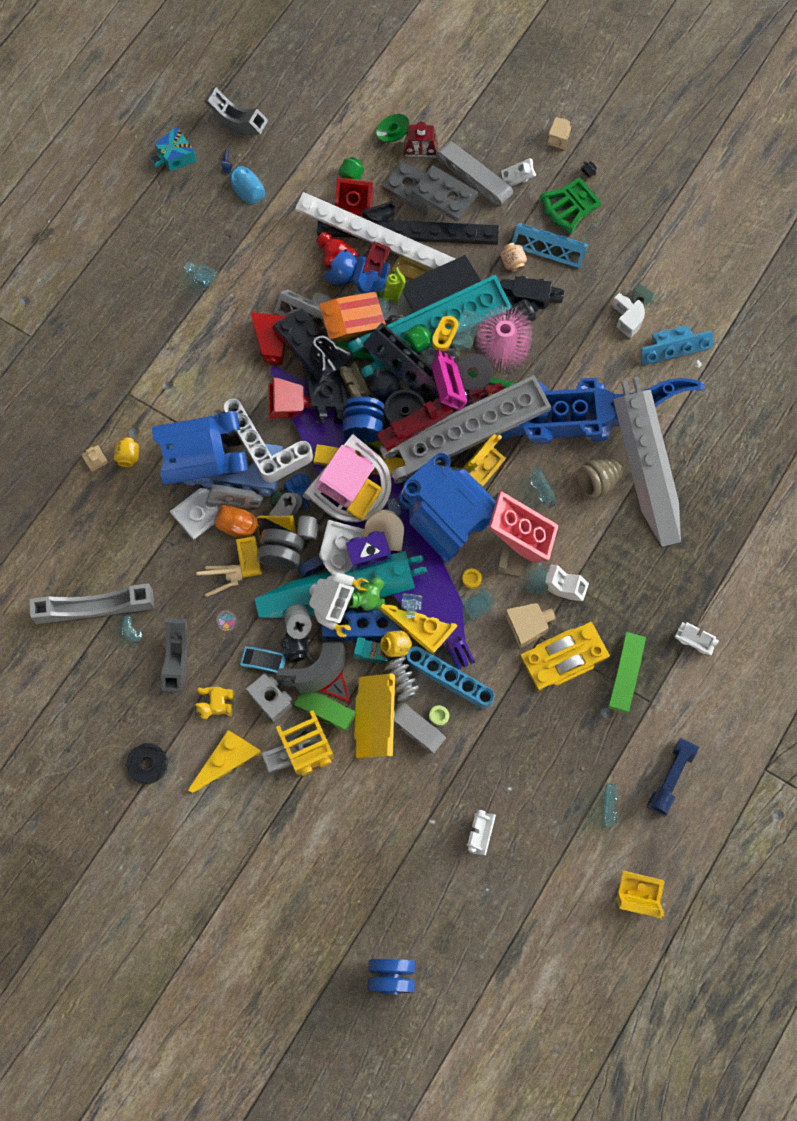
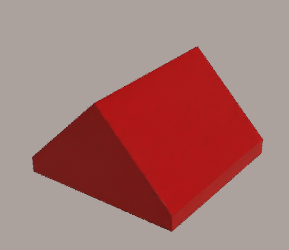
M337 177L335 206L362 217L363 210L372 208L374 196L373 182Z

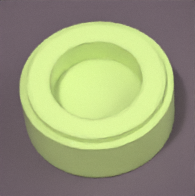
M435 706L429 712V720L434 726H444L449 720V712L444 706Z

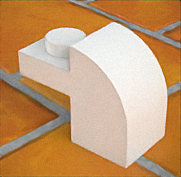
M619 293L614 298L612 305L613 308L622 314L616 328L631 339L642 325L645 309L640 300L633 304L628 297Z
M552 564L545 581L549 585V592L576 601L584 600L589 585L581 575L567 574L558 565Z

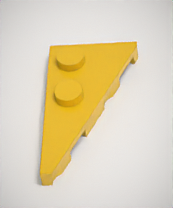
M383 604L380 607V610L432 655L457 627L454 623L447 624L440 622L437 618H429L417 612L399 610L393 605Z
M228 730L188 791L193 794L203 789L212 781L220 779L234 768L240 767L244 762L260 755L261 750Z

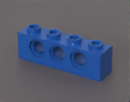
M349 610L347 613H344L341 622H346L351 627V630L342 629L343 634L347 635L346 637H340L335 629L331 630L322 625L323 641H357L358 637L365 638L368 641H381L387 632L403 631L387 615L379 613L377 610H370L367 613ZM364 621L368 626L361 629L357 626L358 623ZM384 621L388 626L386 628H379L377 624Z

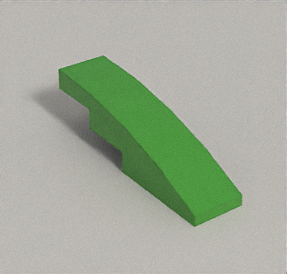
M626 632L614 679L609 709L629 713L646 640L644 636Z

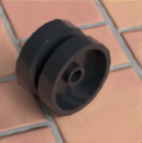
M407 389L392 393L386 400L384 407L386 427H390V424L397 420L398 422L424 407L425 401L420 394Z

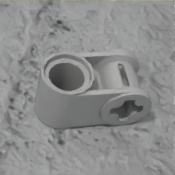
M297 493L283 494L269 516L293 515L294 518L302 506L301 496Z
M300 516L297 535L303 539L317 541L319 535L317 519L309 516Z

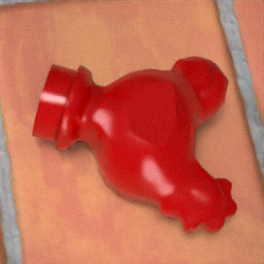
M327 232L321 233L316 239L319 248H324L323 263L326 268H331L330 264L342 250L347 249L355 257L358 256L356 249H352L341 239H333L332 235Z

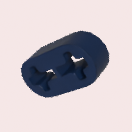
M316 556L299 565L297 569L301 577L305 578L325 569L326 566L321 558Z

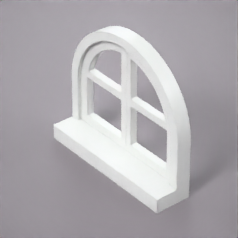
M352 434L343 446L351 447L372 462V465L378 471L381 487L383 488L363 521H365L372 514L381 510L387 503L391 492V476L382 458ZM323 470L305 491L303 497L308 501L311 499L325 512L340 521L361 522L342 510L343 506L341 504L336 507L320 494V490L314 487L324 472Z

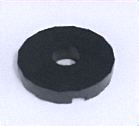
M144 743L135 747L127 757L126 766L130 776L135 781L141 784H152L158 782L165 775L168 759L165 752L159 746L152 743ZM147 758L152 759V766L149 769H144L142 767L143 760Z

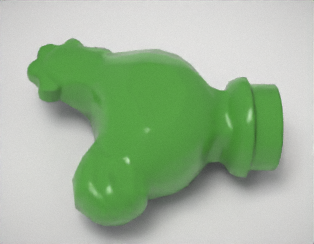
M375 577L370 583L361 586V588L367 589V591L353 590L347 606L349 608L361 606L365 611H379L380 607L386 604L383 598L380 599V591L384 586V581L380 577Z

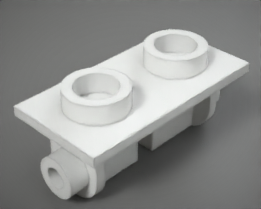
M682 622L675 638L685 645L696 648L700 653L711 656L719 640L705 631L702 632L701 636H698L699 628L688 622L686 624Z
M478 810L474 814L475 817L472 828H475V832H470L466 846L468 847L467 851H470L469 853L486 855L496 815Z

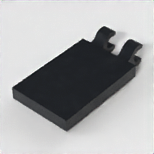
M303 365L310 410H316V423L324 424V418H327L326 410H334V424H342V419H345L344 411L347 396L344 380L340 375L341 371L319 383Z

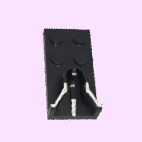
M302 308L273 324L272 329L319 383L340 371V368L348 366L352 356L351 352L337 347Z

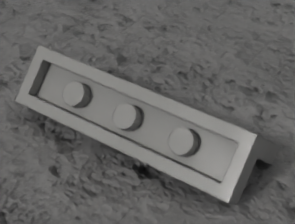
M288 289L280 292L274 313L280 316H289L291 313L302 308L312 320L316 317L321 318L324 326L320 329L329 338L318 303ZM283 301L289 304L290 312L286 313L280 310Z

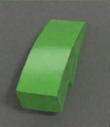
M316 692L300 693L294 703L295 707L308 714L314 710L317 719L328 725L331 724L345 733L356 716L355 711Z

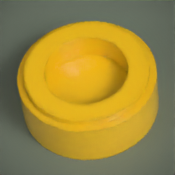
M470 568L464 571L462 583L466 588L475 589L481 584L482 576L477 569Z

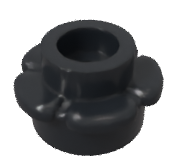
M584 161V165L581 166L582 172L588 178H591L593 175L595 176L597 170L595 164L591 161Z

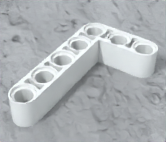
M229 399L225 402V412L238 409L236 412L239 424H246V426L240 427L241 430L235 432L264 481L268 483L275 482L312 461V449L306 441L297 442L271 456L241 403L237 399ZM255 439V441L251 443L248 442V440ZM308 451L306 454L300 455V452ZM264 454L263 457L257 458V455ZM290 460L288 464H283V461ZM273 469L271 473H265L266 470Z

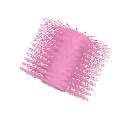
M506 308L505 315L503 312L502 315L500 314L499 319H497L498 316L496 317L495 314L493 318L490 316L492 322L485 319V322L493 326L489 327L487 324H484V329L479 327L478 335H476L478 337L476 340L481 343V345H478L481 349L479 353L483 352L484 356L488 355V359L492 358L491 361L496 358L495 366H497L499 358L500 360L502 358V368L505 361L507 363L508 359L510 362L514 361L515 357H520L521 354L523 356V350L524 352L526 350L525 354L527 356V352L531 348L528 347L530 342L526 341L527 338L529 340V337H527V334H530L527 330L529 326L527 325V328L525 326L524 328L523 326L519 328L515 325L520 322L519 320L516 322L507 321ZM480 331H489L492 334H487L486 332L481 334Z

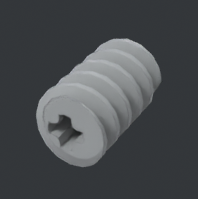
M296 604L290 606L285 612L284 617L287 632L295 639L305 638L312 626L309 612L303 605Z
M406 657L393 659L384 665V672L386 674L395 675L396 689L394 694L399 695L397 697L399 703L406 702L419 695V693H415L419 686H412L416 679L408 678L413 674L412 671H405L409 664H402Z

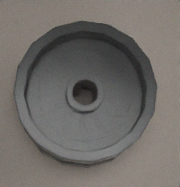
M266 529L262 531L260 538L262 546L258 548L257 561L276 569H297L301 559L298 553L303 549L304 539L286 530Z

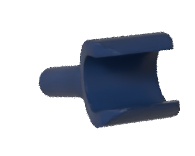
M225 150L224 159L221 161L222 172L231 173L232 163L228 162L229 151Z

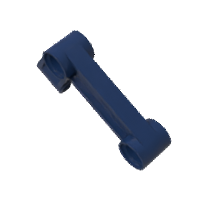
M681 737L679 738L672 754L676 755L675 760L662 786L651 795L646 808L666 817L675 799V796L671 793L686 762L691 763L699 746Z

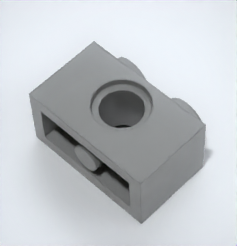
M264 673L246 690L274 723L292 708L290 703L292 699L285 691L281 693L277 688L279 684L272 676L268 678ZM274 693L276 698L273 701H267L265 699L267 694Z

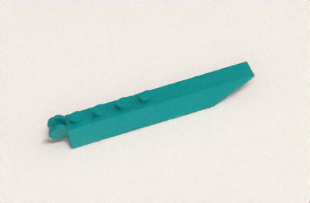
M406 551L392 554L390 560L357 570L351 569L344 574L354 577L355 580L364 578L369 583L373 578L380 577L384 581V586L380 591L381 598L415 589L412 577L424 574L427 570L426 567L410 570L409 565L420 563L424 558L420 555L407 559ZM330 572L291 581L255 598L259 617L284 618L287 609L296 604L306 607L309 616L315 615L314 609L309 604L312 597L309 593L310 587L314 584L317 585L319 579L326 580L328 576H331ZM362 582L360 584V587L364 584H367V582ZM352 585V587H354V590L358 591L356 586Z

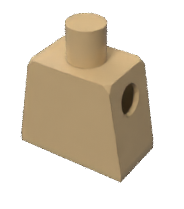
M538 603L510 608L506 610L505 614L520 649L545 635L549 629L547 623L556 619L552 608L542 612Z

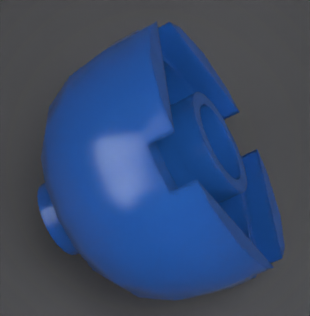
M347 249L342 250L330 264L331 271L326 270L324 279L338 287L346 286L349 282L353 284V275L357 264L356 257Z

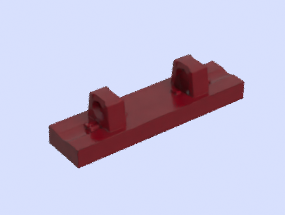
M439 397L432 402L425 403L424 407L402 420L394 421L390 424V427L379 432L377 437L388 452L453 414V409L441 403Z

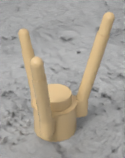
M240 565L206 566L205 569L208 571L196 572V575L226 574V580H231L230 583L206 593L205 597L216 594L231 586H236L238 581L242 580Z

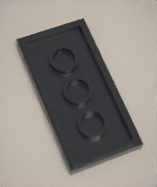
M463 255L407 281L402 293L413 312H417L481 282L466 255Z

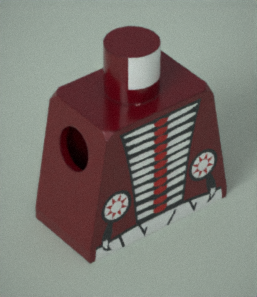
M424 122L409 125L404 139V156L436 157L438 139L434 126L426 125Z

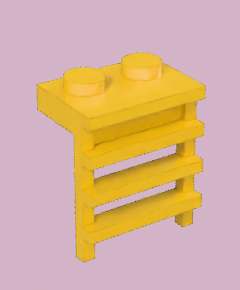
M493 434L492 437L484 442L462 468L482 487L506 459L494 448L495 444L502 438L500 434L498 436Z
M314 710L310 711L312 719L283 732L280 725L276 727L297 775H308L313 772V768L319 765L321 768L331 764V760L334 759L333 752ZM310 725H316L317 730L287 743L286 736ZM317 735L321 736L322 741L292 754L291 747Z
M622 870L616 897L619 909L662 919L664 910L660 901L665 883L664 880Z

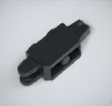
M515 276V280L501 279L500 281L505 295L512 297L511 302L513 304L527 299L529 302L533 301L537 309H545L548 303L563 302L564 290L551 286L552 282L545 279L537 280L526 276Z

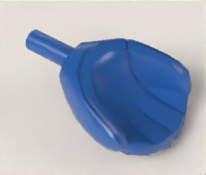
M305 473L296 474L284 484V489L286 493L299 494L305 510L310 509L307 499L303 497V494L311 485L310 476Z

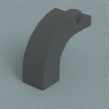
M217 87L211 88L204 100L213 111V117L228 128L242 134H261L268 122V119L257 108L243 109L234 105Z
M166 618V654L161 672L162 691L182 692L189 652L187 619Z
M323 643L320 657L313 665L307 668H279L277 676L281 685L286 687L296 686L299 693L315 692L329 685L338 677L344 667L347 653L343 643Z

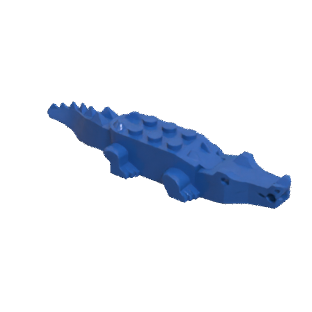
M581 378L576 389L548 391V388L538 381L551 405V410L501 433L502 438L500 440H507L510 437L526 434L529 440L540 445L550 443L552 438L587 436L591 437L593 442L606 441L610 436L612 427L619 426L613 399L622 397L624 394H613L605 389L602 383L597 382V378ZM676 378L660 382L642 391L651 390L656 408L666 399L676 394L691 390L701 391L705 390V387L701 381Z

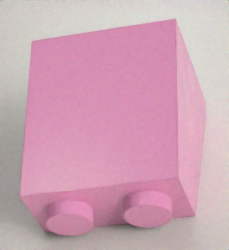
M341 445L314 487L347 508L353 502L374 466L371 465L372 462L366 457L356 455L355 450L351 447Z

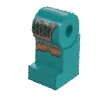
M361 637L357 638L354 659L381 664L391 661V657L386 656L381 650L380 643L368 641Z

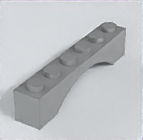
M149 583L128 586L114 592L94 596H48L29 599L30 616L36 625L155 609L153 590Z

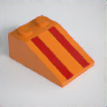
M376 292L337 298L319 304L329 339L335 344L371 333L382 322L385 324Z

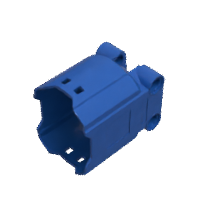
M231 411L214 416L152 427L153 440L161 445L165 464L160 471L163 485L248 470L245 451L224 454L221 435L241 430L237 412Z
M438 453L422 465L405 482L397 502L401 509L409 510V524L446 562H449L459 553V548L467 542L468 536L473 531H483L490 524L496 501L465 469H452L450 467L451 461L447 454ZM436 461L444 462L445 467L436 464ZM404 496L409 503H405L402 497Z

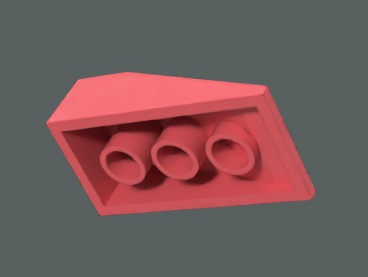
M500 491L488 528L517 554L532 563L549 561L559 525Z

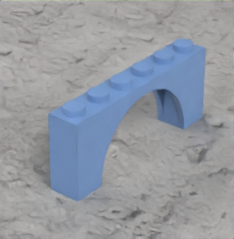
M265 444L271 456L283 450V446ZM260 454L258 458L263 457L264 454ZM254 463L248 467V470L235 474L216 475L184 481V484L190 486L199 484L206 488H211L212 484L240 488L254 491L266 497L276 496L279 480L272 483L264 481ZM268 469L265 473H271L273 469Z

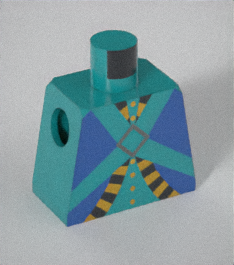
M177 127L155 143L158 154L151 157L155 167L165 163L170 171L197 161L194 149Z

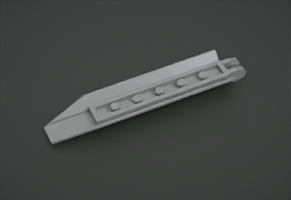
M633 377L636 393L630 394L628 382L622 380L621 385L624 396L613 399L641 512L662 547L681 542L679 500L651 390L641 391L639 378Z

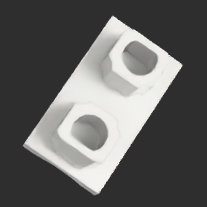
M531 158L501 171L503 180L511 187L536 177Z

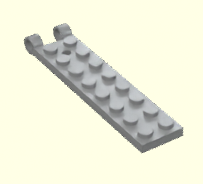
M535 375L449 415L388 452L382 446L380 452L384 459H390L400 452L406 465L395 469L391 475L395 483H402L436 454L445 453L450 458L488 440L493 434L497 436L550 411L551 405ZM423 448L424 452L419 454L417 450Z

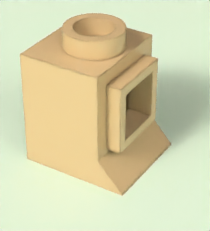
M555 118L549 132L548 145L566 150L571 132L570 121L563 118Z

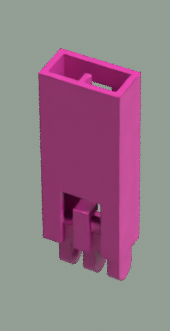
M436 350L434 352L435 360L432 362L431 367L440 401L450 407L461 410L466 405L467 399L457 364H455L453 356Z

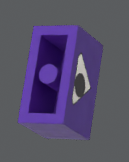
M375 531L363 538L355 537L346 543L353 570L391 559V552L384 531L380 533Z

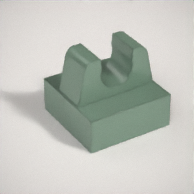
M639 284L635 289L636 293L633 300L637 301L640 297H643L644 302L642 304L646 307L651 301H654L657 294Z

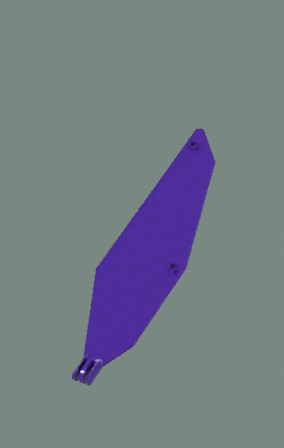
M276 366L270 369L273 378L302 385L303 396L308 397L304 380ZM304 408L303 412L298 417L292 418L302 441L308 442L311 446L313 453L312 463L319 476L326 466L314 464L317 444L337 448L344 445L348 441L342 435L344 419H342V424H334V410H326L327 418H324V424L316 423V410ZM370 474L368 479L381 487L380 476ZM391 477L390 496L381 510L392 511L402 520L404 524L402 552L406 551L407 559L420 555L424 558L420 563L409 565L410 570L419 567H426L427 570L424 574L412 577L415 589L392 594V596L408 611L417 612L429 618L434 617L439 619L440 622L447 624H456V629L442 645L447 648L456 669H461V665L467 667L468 661L472 665L475 661L465 641L463 602L440 555L409 524V513L399 507L397 501L403 488L399 483H395L393 477ZM328 496L332 504H334L336 507L340 505L338 502H336ZM403 496V497H402L403 501H404L405 503H409V502L404 498V496ZM344 506L341 508L344 511L347 510ZM339 520L342 524L365 529L367 521L351 523ZM390 550L391 555L401 552Z

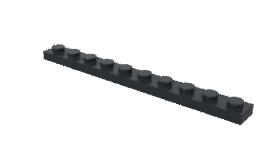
M318 220L317 236L327 232L332 237L358 238ZM401 220L371 221L414 241L498 245L499 225Z

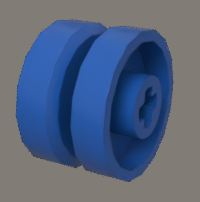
M369 959L368 971L373 974H381V977L369 978L367 991L395 995L415 993V981L402 978V975L414 974L416 961Z

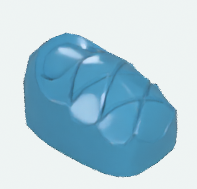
M238 166L231 171V187L243 201L248 204H255L265 196L263 185L250 169Z

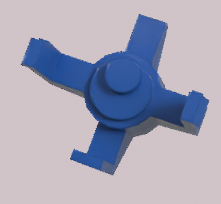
M360 255L353 275V281L358 291L362 293H378L385 289L390 264L383 263L380 278L377 271L370 270V273L365 271L362 273L366 257Z

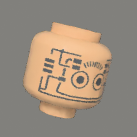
M507 244L500 254L504 267L507 270L515 272L525 267L527 257L521 245Z

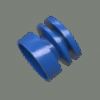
M352 397L347 399L345 402V419L343 420L342 435L349 439L353 434L363 443L379 441L377 434L383 431V423L381 421L384 419V404L370 397Z

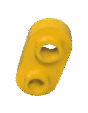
M445 316L440 320L432 338L434 349L446 351L450 347L458 329L456 318Z

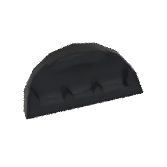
M393 201L365 209L362 211V217L370 221L388 220L395 214V204Z

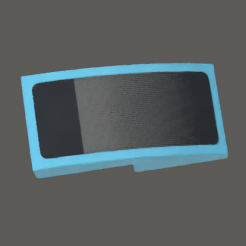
M245 646L240 665L244 668L258 669L265 673L277 674L279 668H284L286 659L281 653Z

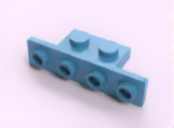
M686 325L652 334V341L655 345L641 348L642 365H647L713 348V332L707 331L694 335Z

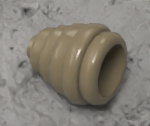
M613 459L589 460L578 469V483L588 497H603L622 479L624 467L620 462Z

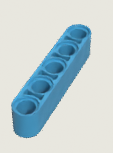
M420 647L410 648L407 654V664L412 669L479 708L488 709L492 706L495 696L491 688ZM413 654H418L421 659L415 662L410 657ZM430 664H435L438 666V670L432 672L427 667ZM452 674L456 679L449 682L445 679V676ZM470 684L473 690L466 692L462 689V686ZM487 694L490 697V701L483 702L480 700V696Z

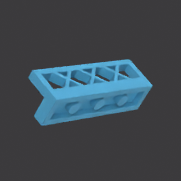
M522 223L516 226L512 240L514 245H520L516 244L518 235L521 234L526 236L529 242L521 245L524 251L577 268L581 267L588 244ZM538 240L543 241L546 248L541 251L536 250L533 243ZM559 246L563 254L555 256L550 248ZM572 251L581 253L578 263L571 261L568 253Z

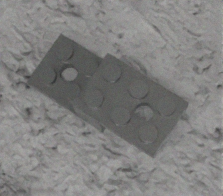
M402 160L383 184V190L423 214L428 215L435 208L457 222L478 196V191L432 165L427 173H424ZM411 181L412 184L410 186H405L403 182ZM454 195L457 197V199L451 201L448 199V197Z

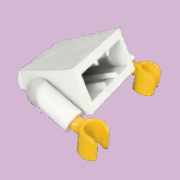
M341 573L328 576L326 580L319 579L317 585H312L309 590L310 595H312L309 604L314 609L317 621L331 630L335 629L338 636L346 637L347 635L343 634L342 629L344 627L346 630H351V627L349 625H338L337 623L341 622L353 593L354 587L352 585L361 591H367V589L361 588L360 584L362 582L369 583L368 580L364 578L355 580L354 577Z

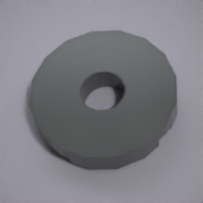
M466 354L457 362L463 388L466 390L474 391L484 388L492 379V366L488 358L482 354ZM470 367L478 368L479 374L477 377L470 376Z

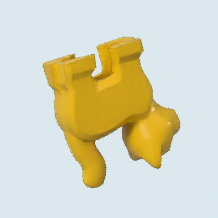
M221 687L197 688L198 694L210 695L209 704L205 702L195 704L197 714L202 720H207L213 714H226L232 717V704H225L227 699L233 701L234 690Z

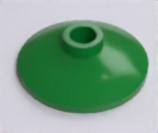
M403 114L390 115L378 125L376 130L377 137L385 143L396 142L407 134L410 121Z

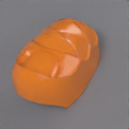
M223 505L215 516L214 525L220 531L242 539L251 536L255 532L257 520L253 514L246 510Z

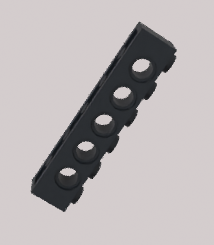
M382 322L365 340L363 345L384 366L394 372L397 378L405 382L411 390L419 393L425 403L438 399L439 393L432 367ZM451 407L453 409V413H455L457 409Z

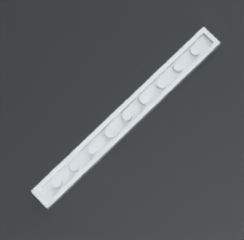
M302 193L296 206V211L371 244L376 241L390 247V252L431 270L455 260V258L307 193Z

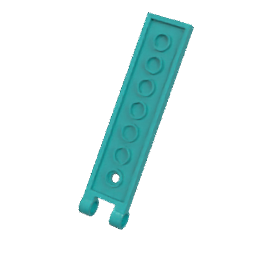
M495 274L387 325V327L402 341L405 340L404 333L415 325L426 326L433 338L440 320L445 316H452L458 321L456 336L479 325L482 321L485 322L486 318L488 319L489 317L490 319V316L492 317L494 314L495 316H498V313L499 315L505 312V308L506 311H509L512 307ZM370 334L348 344L352 354L365 348L363 343ZM431 339V344H430V346H428V347L425 348L424 350H426V349H428V348H430V347H433V346H432V339ZM372 353L370 354L374 363L360 370L364 379L373 376L375 369L384 370L388 368Z

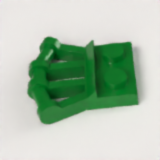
M580 177L562 189L545 192L539 196L540 201L544 204L545 214L553 219L554 225L566 229L569 234L574 232L582 218H586L588 214L601 207L602 203ZM564 197L551 205L550 199ZM567 203L571 205L570 208L559 215L556 213V210ZM573 213H578L571 224L564 220Z

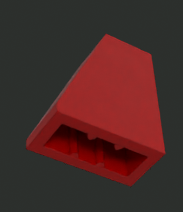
M251 312L254 330L264 363L273 366L277 364L283 365L286 344L272 327L273 324L287 316Z

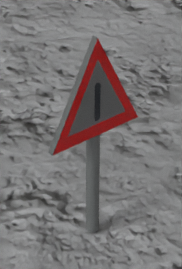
M309 653L306 654V657L314 664L316 662ZM341 671L333 682L320 691L350 703Z

